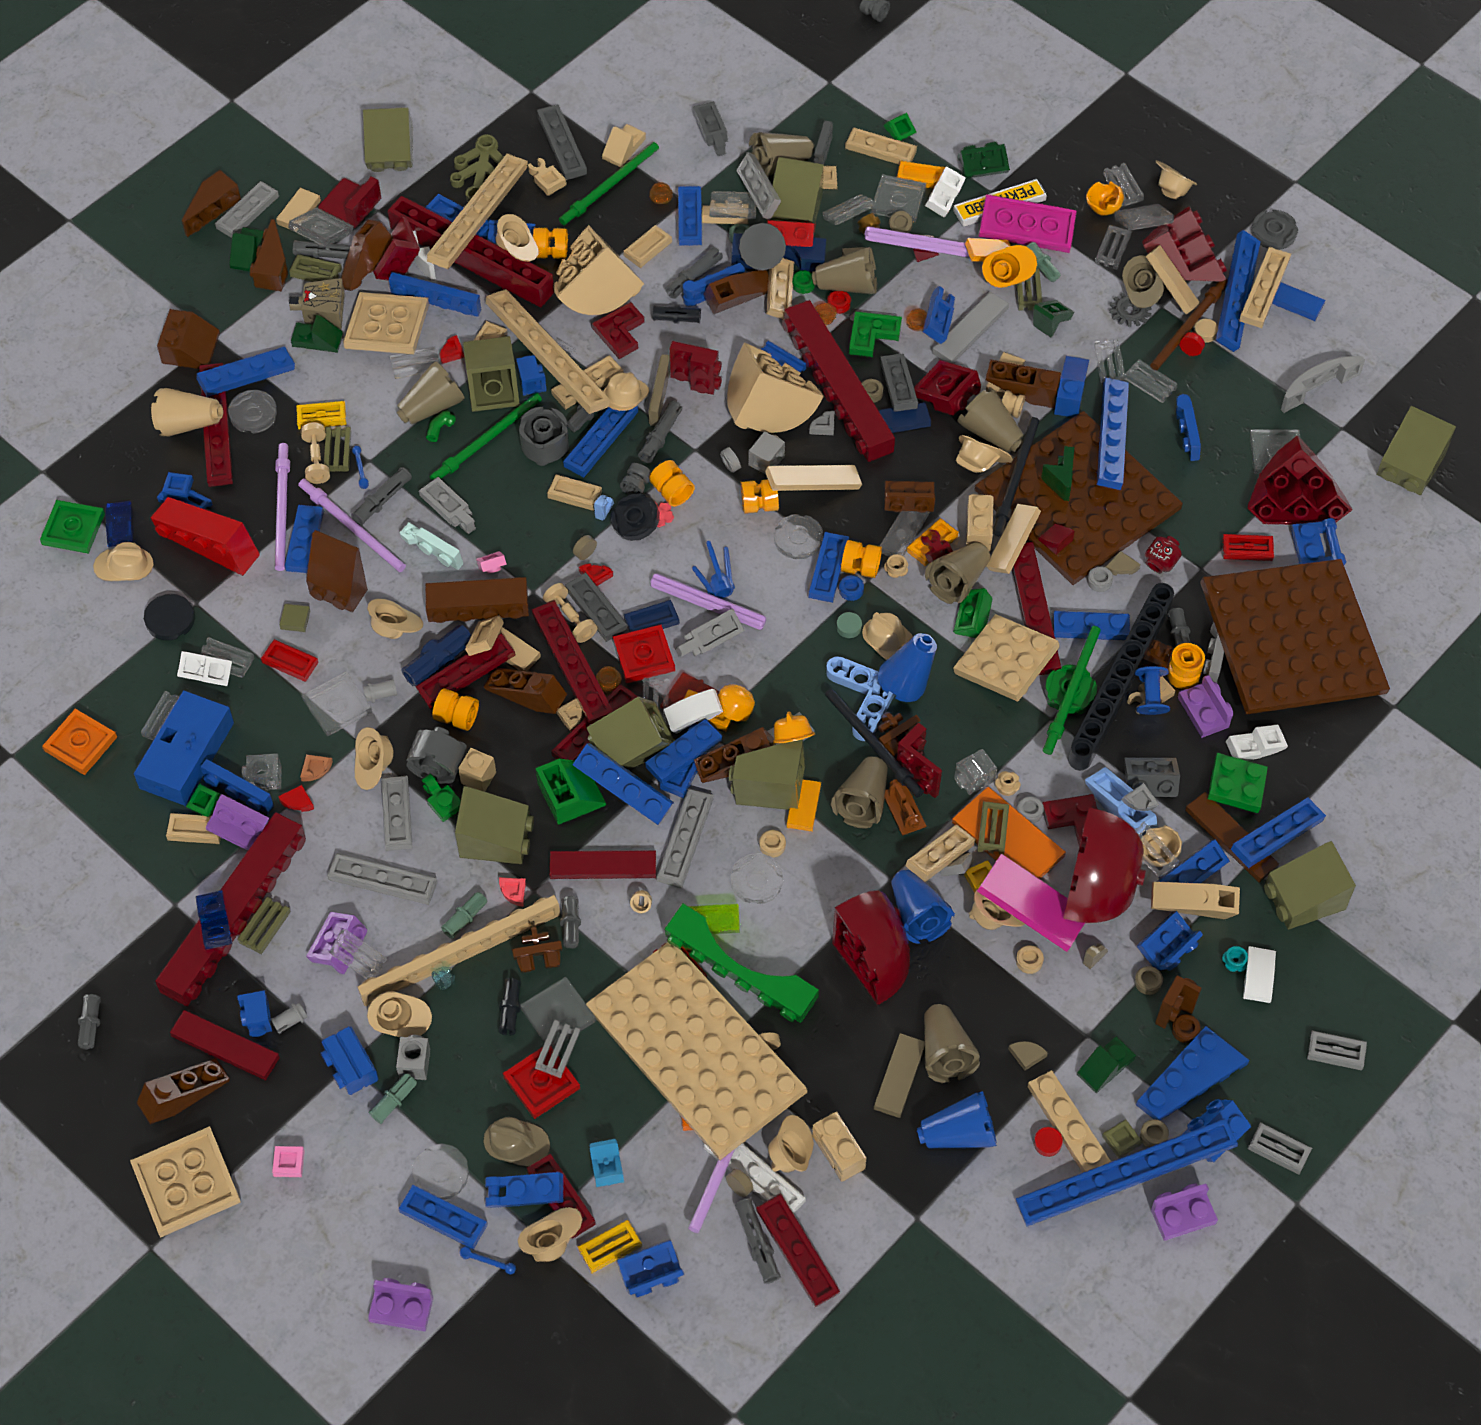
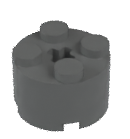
M536 407L522 416L519 426L520 444L527 458L535 461L537 465L544 466L560 459L568 452L567 420L559 410L554 408L546 410L543 407Z
M435 727L434 731L419 730L406 761L408 762L406 766L420 778H425L431 774L437 778V783L449 784L454 781L467 746L465 743L449 736V732L444 728Z

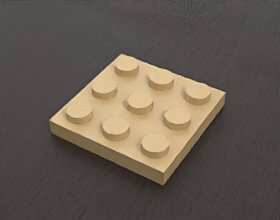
M359 292L344 338L345 349L414 354L429 307L428 298Z
M995 614L953 667L954 673L1018 702L1059 649V641Z
M210 1126L130 1160L160 1237L241 1203Z

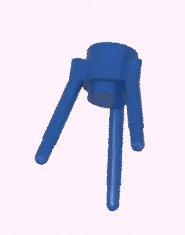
M707 541L706 544L716 574L711 577L709 584L696 566H693L692 570L706 587L708 594L723 599L730 596L735 588L732 580L729 549L724 547L725 576L724 573H721L711 541Z

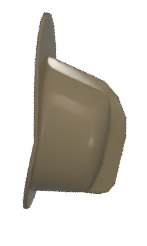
M1140 255L1129 260L1122 274L1128 297L1136 307H1151L1159 301L1163 294V281L1146 256Z
M505 1117L495 1121L488 1127L484 1135L485 1149L492 1157L520 1166H531L547 1156L550 1149L548 1135L542 1128L514 1117Z

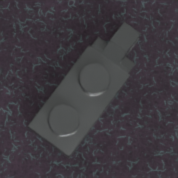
M715 102L693 106V114L708 146H714L717 156L725 155V142H728L727 130Z

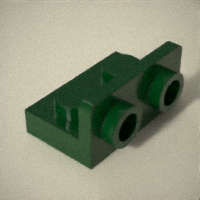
M990 142L985 144V147L976 148L975 145H970L962 148L963 150L959 152L957 157L958 161H961L964 177L968 179L1008 173L1010 168L1005 144Z

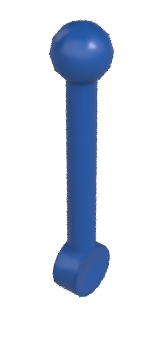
M354 446L352 452L356 456L359 470V486L361 489H366L369 486V482L365 479L360 457L361 448L360 446Z
M463 1247L460 1250V1255L463 1259L472 1258L504 1269L507 1274H513L516 1271V1266L513 1263L504 1264L471 1252L469 1247Z

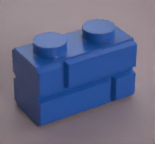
M349 1026L322 1041L324 1051L320 1052L327 1067L331 1065L334 1067L336 1073L333 1074V1078L339 1089L345 1087L347 1093L352 1095L363 1087L377 1082V1072L352 1027Z

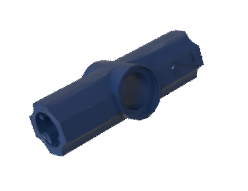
M457 625L441 639H432L427 642L422 648L421 654L401 669L407 682L412 686H417L436 671L439 672L452 664L454 657L466 648L471 638L468 629L463 625Z

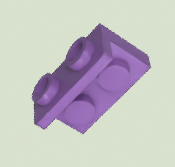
M1209 675L1203 677L1202 684L1179 692L1178 699L1201 738L1229 728L1233 716L1232 707L1228 702L1224 701L1219 685L1213 682Z
M221 794L213 815L206 825V830L248 851L267 825L269 817Z
M330 912L306 957L312 963L330 965L338 973L345 974L367 933V928L355 915Z
M1193 1183L1184 1187L1181 1192L1175 1194L1165 1192L1156 1197L1151 1212L1164 1241L1217 1224V1216L1207 1196L1209 1190L1207 1184L1198 1186L1197 1183Z
M384 1278L382 1281L374 1280L373 1287L375 1292L368 1317L369 1322L426 1332L434 1299L431 1289H428L426 1285L421 1283H411V1286L400 1284L399 1281L391 1278Z

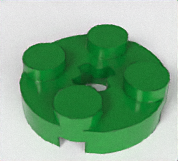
M1064 665L1062 669L1053 670L1047 677L1045 694L1050 707L1059 710L1066 692L1064 688L1068 687L1076 665ZM1087 669L1084 672L1069 713L1083 714L1095 700L1097 683L1090 676V672Z

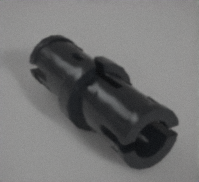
M654 305L653 321H673L674 324H679V322L700 323L701 308H680V305H675L674 307Z
M510 978L504 980L503 1000L499 1003L501 1017L498 1032L502 1035H507V1030H510L509 1035L516 1034L517 1013L520 1012L521 1008L519 1003L521 981L518 979H513L512 984H510Z

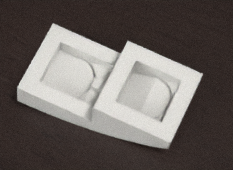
M946 166L925 206L945 218L966 178Z
M413 231L416 241L418 243L416 232ZM429 246L420 248L418 256L414 259L415 264L429 279H436L434 264L427 262V254L430 251Z
M182 651L177 676L228 686L232 661Z
M710 689L678 701L665 708L664 712L671 731L677 734L696 722L700 723L704 719L709 721L722 713L723 709L716 690Z
M1279 725L1256 727L1252 733L1229 736L1226 740L1232 757L1245 761L1262 758L1288 747Z
M1249 946L1243 998L1271 1003L1276 951Z

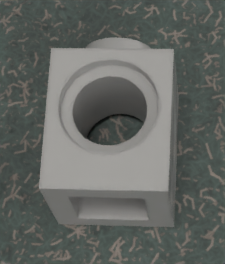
M764 431L749 450V466L766 474L765 471L768 466H777L784 458L785 442L778 436Z
M420 1035L400 1037L396 1065L399 1078L408 1073L414 1079L427 1080L431 1050L428 1038ZM412 1053L420 1054L415 1059L407 1058Z

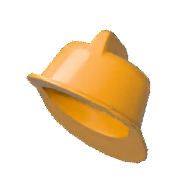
M1010 246L989 254L983 261L982 273L985 280L992 286L998 288L1008 287L1031 278L1036 271L1037 258L1034 252L1026 246Z
M789 711L785 718L774 723L773 743L792 742L815 735L805 716H793Z

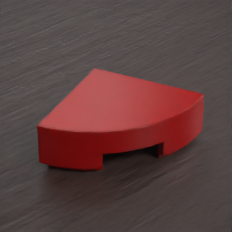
M457 335L449 338L441 349L440 358L442 364L464 358V352Z
M589 563L579 567L580 574L586 573L596 586L614 576L613 571L605 565L599 566Z
M302 785L278 796L281 804L288 809L301 810V812L314 809L313 803Z

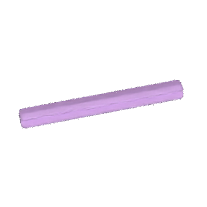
M867 227L865 231V240L970 258L963 242L875 227Z
M656 573L651 579V587L718 614H723L733 608L741 623L762 630L766 623L764 615Z

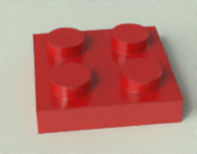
M662 625L613 636L614 647L626 683L675 671V664Z
M551 1046L544 1060V1065H548L554 1051ZM543 1047L503 1073V1078L534 1119L580 1089V1084L567 1067H565L561 1078L535 1069ZM559 1056L553 1066L555 1069H558L561 1063Z

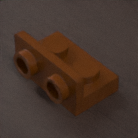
M885 481V511L934 512V482Z
M1177 975L1162 1001L1155 1024L1165 1029L1169 1021L1175 1022L1181 1010L1192 1014L1202 988L1197 986L1193 980Z

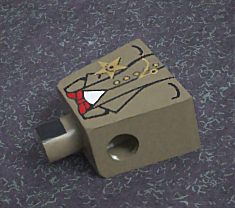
M331 279L304 284L303 296H290V310L302 311L306 324L313 325L316 315H320L337 328H342L345 299L343 280Z

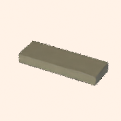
M662 354L660 356L649 406L650 426H655L661 417L670 376V355Z
M900 1033L876 1099L874 1110L901 1118L925 1049V1041Z

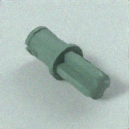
M1035 242L1028 244L1026 247L1031 249L1037 258L1036 269L1041 270L1051 282H1055L1060 278L1061 274L1050 262V256L1045 255Z
M477 892L462 907H457L456 913L441 926L444 934L454 939L463 927L473 922L472 918L487 903L486 897L482 893Z
M405 1073L389 1091H384L385 1095L368 1112L370 1116L382 1124L397 1106L400 1107L402 1105L401 1101L416 1086V1080L410 1074Z

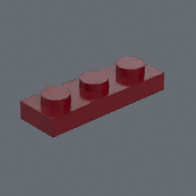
M551 1153L526 1168L529 1175L553 1172L563 1174V1202L548 1203L553 1212L561 1208L571 1207L581 1213V1227L571 1240L596 1225L595 1219Z

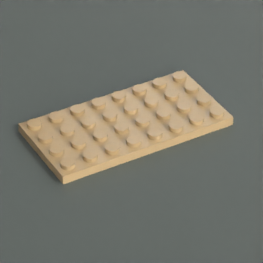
M668 942L586 1003L590 1013L719 1160L727 1156L807 1093L806 1086L680 949Z

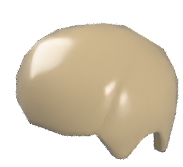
M1169 826L1151 828L1141 838L1144 848L1143 859L1154 867H1164L1172 864L1181 853L1182 841L1178 832Z

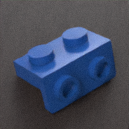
M1175 911L1167 916L1136 947L1152 967L1158 970L1167 969L1169 971L1181 962L1179 958L1184 953L1191 952L1199 945L1197 941L1203 934L1200 930L1193 932L1180 914Z
M1216 1099L1208 1104L1206 1107L1207 1111L1202 1116L1188 1123V1129L1182 1135L1226 1118L1237 1141L1252 1126L1233 1100ZM1224 1152L1208 1157L1206 1160L1208 1162H1215Z
M671 1240L616 1259L627 1293L630 1295L635 1294L636 1297L651 1293V1287L662 1284L663 1287L679 1282L678 1277L684 1275Z

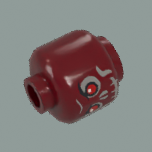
M1162 536L1156 537L1144 554L1146 565L1159 574L1170 572L1182 556L1181 549L1178 547L1180 545L1179 542L1171 536L1166 538Z

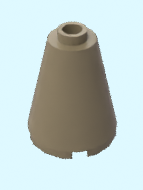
M757 132L752 134L749 140V146H752V154L756 156L767 177L775 174L779 157L806 161L814 153L813 142L806 136Z
M865 247L816 266V271H812L813 284L818 285L820 290L863 294L877 293V277H875L874 271L876 270L873 251L870 247Z
M435 361L397 405L399 410L396 413L404 423L409 422L412 425L461 403L465 398L457 384L448 377L447 371Z
M989 387L988 392L984 390L976 396L966 407L968 410L966 416L964 417L961 414L958 418V423L1007 453L1011 451L1015 453L1021 448L1024 434L992 387Z
M974 542L929 563L925 570L926 581L929 579L932 584L930 587L932 593L947 604L961 603L966 599L989 563V550L985 545Z
M865 758L834 793L831 801L832 810L836 816L839 813L844 817L843 822L857 828H870L874 823L880 821L883 813L888 767L881 758Z
M932 1005L924 1014L925 1064L928 1076L934 1081L942 1083L950 1082L949 1078L958 1077V1080L965 1079L979 1067V1052L951 1009L946 1005Z

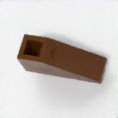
M221 170L201 183L182 219L187 237L199 231L203 226L216 219L220 214L241 200L238 185Z
M271 219L269 227L264 230L262 246H258L256 262L252 263L250 267V277H253L256 288L282 292L288 276V270L275 220Z
M368 220L353 236L341 277L344 290L353 291L362 284L364 277L375 270L377 263L381 260L394 239L380 221Z
M757 270L731 275L710 283L704 292V296L713 315L768 294L769 275L767 271Z
M990 359L985 380L1005 391H1012L1013 395H1025V401L1029 404L1055 409L1061 372Z
M495 668L484 686L485 690L531 710L556 714L567 696V693L554 675Z
M762 727L694 759L701 782L706 783L728 778L730 766H735L736 756L776 745V743H773L774 738Z
M213 1059L146 1082L137 1104L149 1123L152 1124L175 1116L229 1082L230 1079L217 1059Z

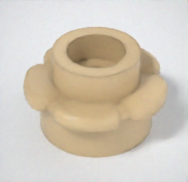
M892 555L884 564V570L888 572L890 577H903L908 572V562L902 555Z
M1003 771L998 774V779L995 780L997 790L1005 796L1015 794L1021 786L1019 776L1014 772Z

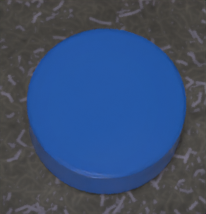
M848 575L840 580L839 594L845 600L854 601L863 595L864 583L859 577Z

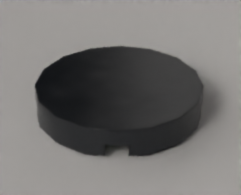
M640 493L630 494L622 498L618 502V506L611 513V524L615 532L621 538L630 541L641 540L649 536L656 529L660 521V512L655 501Z
M165 594L155 598L148 604L144 611L143 619L147 630L153 637L160 640L178 639L177 636L185 635L191 630L194 625L195 614L191 603L185 597L177 594Z

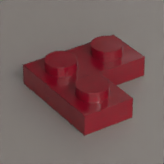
M630 302L592 323V329L615 356L621 359L639 349L638 342L629 331L645 323L641 312Z
M1094 794L1042 802L1047 829L1074 826L1080 847L1088 808L1098 809Z

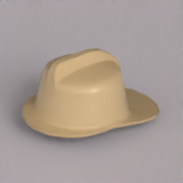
M1156 160V163L1162 168L1159 186L1162 188L1165 196L1177 199L1179 196H1184L1193 184L1197 185L1173 168Z
M503 215L497 223L498 231L495 238L497 246L507 250L513 257L521 261L529 262L535 260L539 250L527 224L516 215Z
M632 372L618 373L611 377L603 392L610 399L609 407L611 409L627 411L636 407L647 397L649 388L645 383L638 380Z
M961 435L959 437L962 447L956 462L972 472L987 471L995 462L1011 463L1013 461L1011 455L999 448L978 442L968 436Z
M123 542L115 548L102 552L95 559L93 564L94 573L104 581L140 580L152 571L153 558L137 544Z
M374 599L368 603L367 610L371 616V627L377 634L383 637L396 639L401 637L404 632H416L423 628V621L420 617L393 601Z
M876 612L873 618L864 625L862 631L864 640L886 660L913 637L902 625L900 619L892 613L879 614Z
M366 727L358 733L356 738L355 779L361 789L370 790L378 784L382 772L392 762L393 746L387 736L380 735L374 728Z
M977 890L975 891L974 904L969 913V918L976 920L983 928L995 930L1003 925L1012 927L1025 925V923L977 892Z
M387 991L372 1000L368 1008L367 1018L372 1028L378 1032L396 1037H408L409 1035L421 1036L431 1025L432 1014L429 1006L424 1001L395 991Z
M789 1115L785 1117L778 1134L771 1140L768 1146V1153L772 1160L771 1170L773 1172L779 1170L785 1173L794 1170L803 1172L808 1168L814 1142L809 1127L798 1116Z
M571 1207L561 1208L540 1221L529 1225L518 1237L519 1248L525 1253L532 1254L537 1262L556 1260L565 1252L569 1239L580 1229L582 1223L581 1213Z

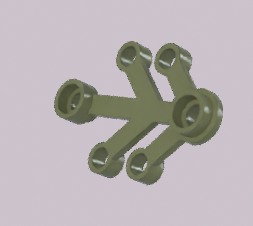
M491 135L480 136L476 142V148L454 158V166L460 172H455L450 176L453 187H462L464 180L476 173L474 185L466 191L467 202L471 200L482 186L485 175L490 176L495 169L488 162L489 157L498 164L504 158L498 151V142ZM480 156V157H479V161H477V162H475L474 164L468 166V162H469V161H471V160L475 159L476 157Z

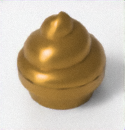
M873 213L866 215L857 222L859 225L858 229L863 235H865L867 227L880 228V219L875 217Z

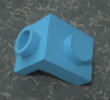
M612 1139L591 1143L589 1147L596 1187L623 1183L624 1176L617 1140Z

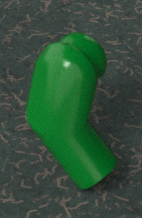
M442 411L432 419L426 439L436 442L442 426L445 424L451 427L455 423V415L450 414V411Z

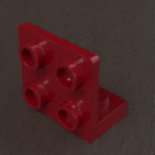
M371 176L366 183L359 185L343 178L320 203L318 209L356 228L382 199L379 180Z
M401 217L391 233L394 239L373 272L376 279L389 281L392 272L405 275L415 257L418 256L420 248L407 217Z
M918 723L898 743L896 760L902 767H907L914 775L913 779L924 790V794H930L936 798L939 795L942 770L924 757L927 728Z

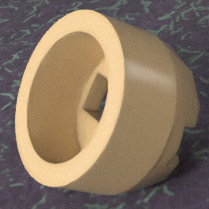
M644 890L635 892L630 900L631 908L637 913L647 912L652 905L651 895ZM640 896L645 897L644 906H639Z

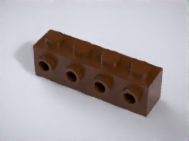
M526 577L425 583L428 622L443 623L457 620L465 622L474 619H489L495 616H500L501 618L529 616Z

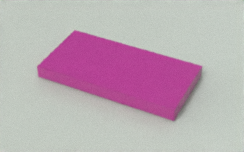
M986 194L979 237L1009 240L1010 243L1021 245L1035 242L1039 248L1070 253L1077 210Z
M1003 854L999 856L977 892L1066 952L1070 949L1085 924L1063 919L1068 898Z

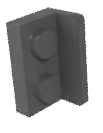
M1124 758L1126 784L1133 790L1144 783L1154 797L1178 796L1180 772L1176 758Z

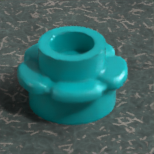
M1234 946L1223 954L1222 960L1229 971L1235 972L1238 970L1242 972L1246 969L1248 954L1242 947Z

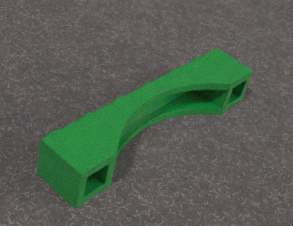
M682 903L665 928V935L669 944L678 949L683 947L690 952L689 956L701 964L706 962L711 965L712 971L722 978L728 976L735 981V986L746 993L750 990L758 996V1001L767 1007L773 1005L781 1010L779 1013L791 1022L796 1020L801 1023L819 997V989L797 975H766L738 964L716 943L709 930L706 918Z

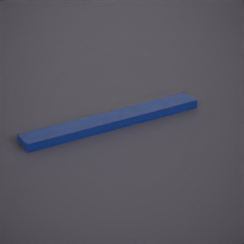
M1225 1118L1016 1198V1203L1026 1227L1235 1148L1238 1146V1143Z

